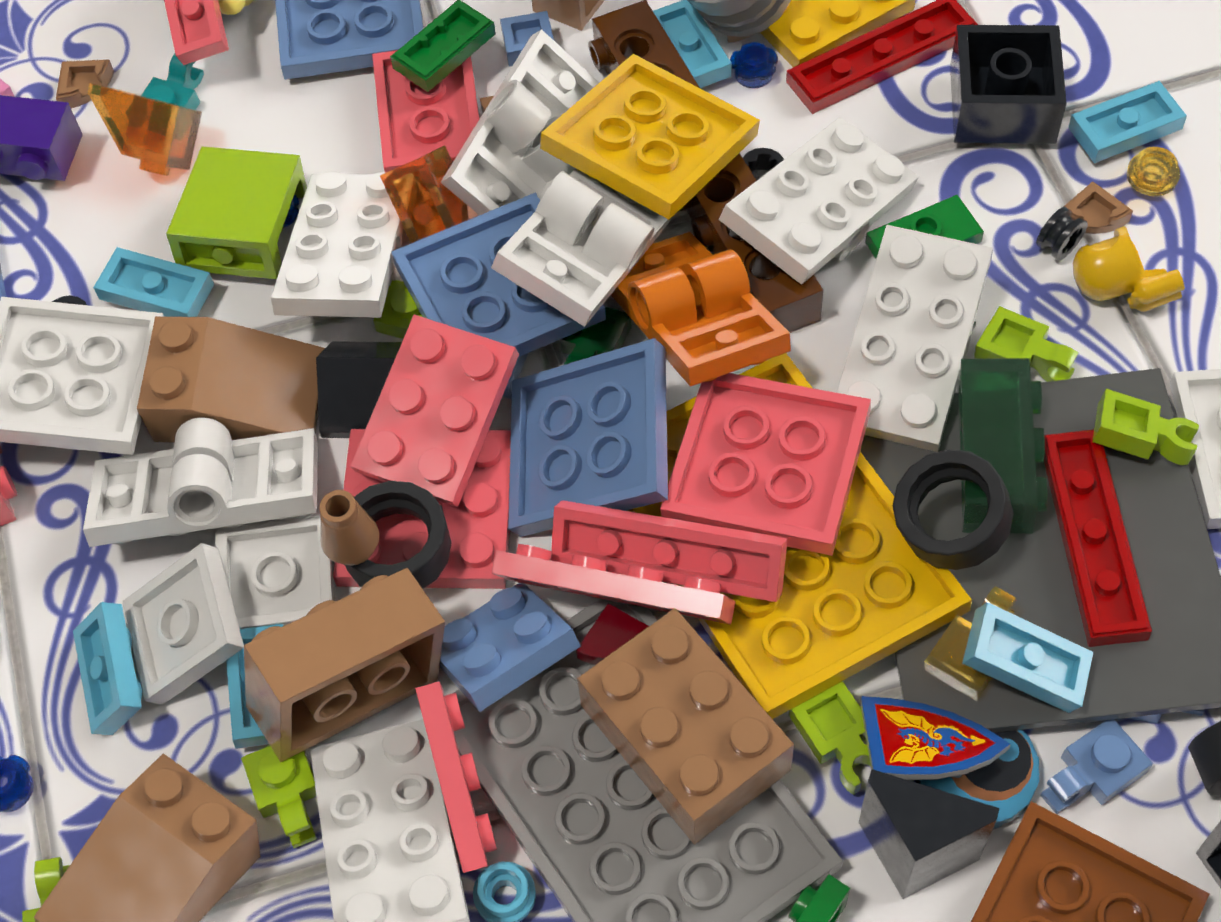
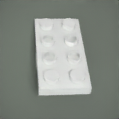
M542 29L529 38L441 183L478 215L487 213L535 192L541 200L551 182L560 172L563 171L570 175L575 169L540 149L541 132L600 82Z
M838 117L727 203L719 220L802 285L832 258L836 257L842 261L849 256L865 237L871 225L912 191L920 176L906 167L900 159L890 155L865 136L859 128L851 125L842 117Z
M576 168L570 175L562 171L554 178L545 191L533 215L497 252L491 268L585 327L674 216L668 220Z
M335 171L311 174L271 296L274 315L381 318L389 284L392 280L400 281L401 278L394 265L391 252L403 247L402 233L413 193L411 175H392L386 172L360 175L342 174Z
M886 225L836 392L871 399V412L864 435L938 452L957 382L960 381L964 369L973 324L992 259L993 247Z
M194 418L183 423L177 430L174 449L95 460L83 526L89 547L107 544L120 545L133 540L167 535L180 536L188 532L220 527L234 528L247 523L280 518L293 519L301 515L317 513L318 443L314 428L232 440L230 432L222 423L210 418Z
M421 719L310 748L334 922H470L458 865L459 856L424 720Z

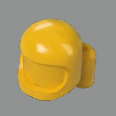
M1126 226L1115 229L1114 237L1081 247L1075 254L1072 263L1076 285L1088 298L1104 301L1131 293V297L1127 299L1129 307L1141 312L1149 311L1182 298L1181 291L1185 289L1178 269L1169 272L1166 269L1144 270L1138 251L1130 239Z

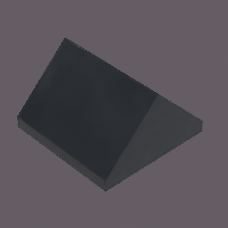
M332 341L316 357L319 433L321 438H350L351 429H366L402 342Z
M871 769L858 823L902 899L979 861L997 821L1000 808Z

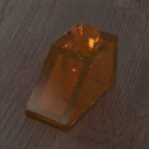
M89 83L88 95L122 155L140 159L139 169L160 175L169 176L170 167L190 170L202 111Z
M445 145L380 175L411 243L469 220L468 205L441 183L453 163Z

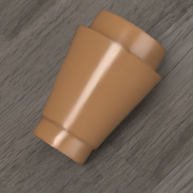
M334 490L326 494L322 498L319 507L320 542L323 552L332 561L343 565L352 566L363 563L373 554L378 545L379 529L377 524L359 505L351 493L345 490Z

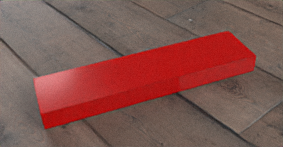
M936 0L787 70L786 83L811 114H814L953 48L957 25L978 24L957 0Z
M1094 429L1042 435L1040 449L1088 647L1148 641L1152 630L1103 445L1093 442Z

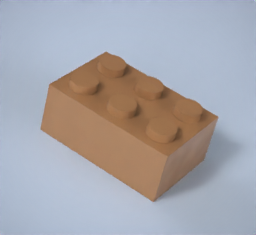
M405 568L390 576L380 575L365 583L359 591L336 602L334 600L324 601L313 607L306 616L283 627H269L258 633L251 642L245 644L246 707L279 761L282 762L416 694L415 688L437 682L445 620L410 570Z
M676 608L577 678L582 708L694 845L791 771L794 750L793 742Z

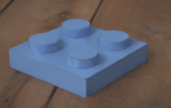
M518 583L511 588L497 592L488 603L464 618L454 620L444 627L439 667L475 708L481 712L581 646L573 629L526 584Z

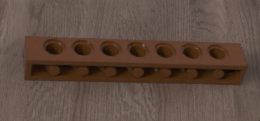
M646 0L592 19L594 40L588 42V48L592 61L598 70L604 68L607 75H609L632 54H635L700 88ZM739 153L679 211L686 209L692 219L691 227L694 236L705 247H708L713 255L729 249L734 250L739 255L748 274L750 293L791 333L821 321L824 290L815 275L811 276L801 285L719 220L725 205L756 182L755 177Z

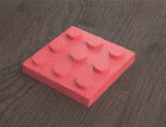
M732 373L719 376L710 382L701 383L669 480L668 500L663 501L660 508L661 517L788 538L787 547L833 556L871 412V399Z
M365 429L350 430L343 490L351 493L353 497L369 486L383 483V481L357 473L350 467ZM511 430L488 431L458 507L438 501L443 509L452 544L447 565L437 580L425 588L506 589V579L491 572L496 550L509 551ZM394 514L379 519L375 522L379 529V542L368 560L376 564L387 565L409 560L422 550L428 540L429 534L426 524L421 519L407 514ZM334 563L333 579L337 587H360L349 574L345 565Z

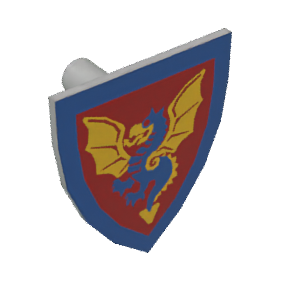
M860 697L870 765L873 770L912 782L914 780L947 777L961 778L963 774L991 764L1010 749L1011 744L984 726L953 712L919 702L881 697Z

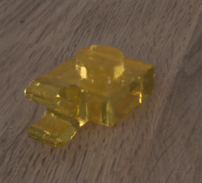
M995 586L982 604L984 605L988 602L1014 614L1015 611L1011 608L1016 602V597ZM956 615L926 658L924 670L977 701L992 677L962 664L972 623Z

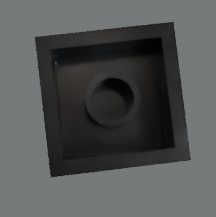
M957 25L950 63L954 143L1056 144L1067 105L1059 25Z

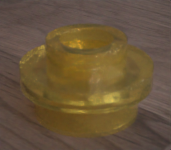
M1148 147L1131 159L1126 175L1128 182L1136 191L1148 196H1162L1176 188L1180 179V168L1177 158L1169 150L1162 147Z

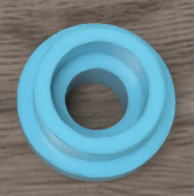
M498 862L485 868L477 877L473 887V900L478 913L488 922H520L533 909L536 900V888L530 873L524 867L513 862ZM504 886L514 888L517 893L511 903L501 905L494 901V895L499 888Z

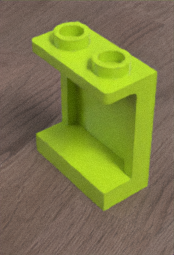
M201 146L166 232L175 263L215 274L277 279L282 265L277 242L293 198H304L307 189L300 155Z

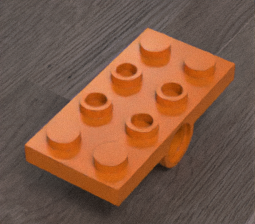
M690 231L653 243L611 294L648 339L655 338L665 347L666 359L690 387L699 383L713 381L719 376L750 365L761 364L770 358L791 351L790 332L750 293L748 274L739 255L732 249L713 255Z

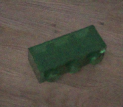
M1030 358L961 359L958 384L960 451L972 452L989 461L1003 479L1014 513L1010 533L1033 534L1036 512H1046L1048 499L1047 478L1036 477L1035 463L1044 461L1045 451L1044 429L1033 427V414H1041V381H1031ZM961 480L962 533H971L979 528L987 516L988 502L986 494L979 485L971 481Z

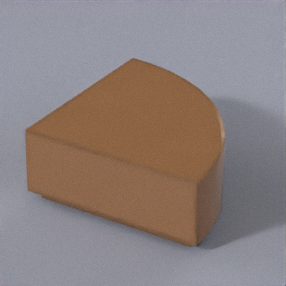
M110 60L63 61L56 100L68 102L71 108H75L96 98L105 90L112 79L114 70Z
M1093 181L1063 206L1072 211V219L1083 218L1086 220L1088 226L1085 233L1091 234L1107 233L1123 227L1130 222L1133 213L1132 209Z

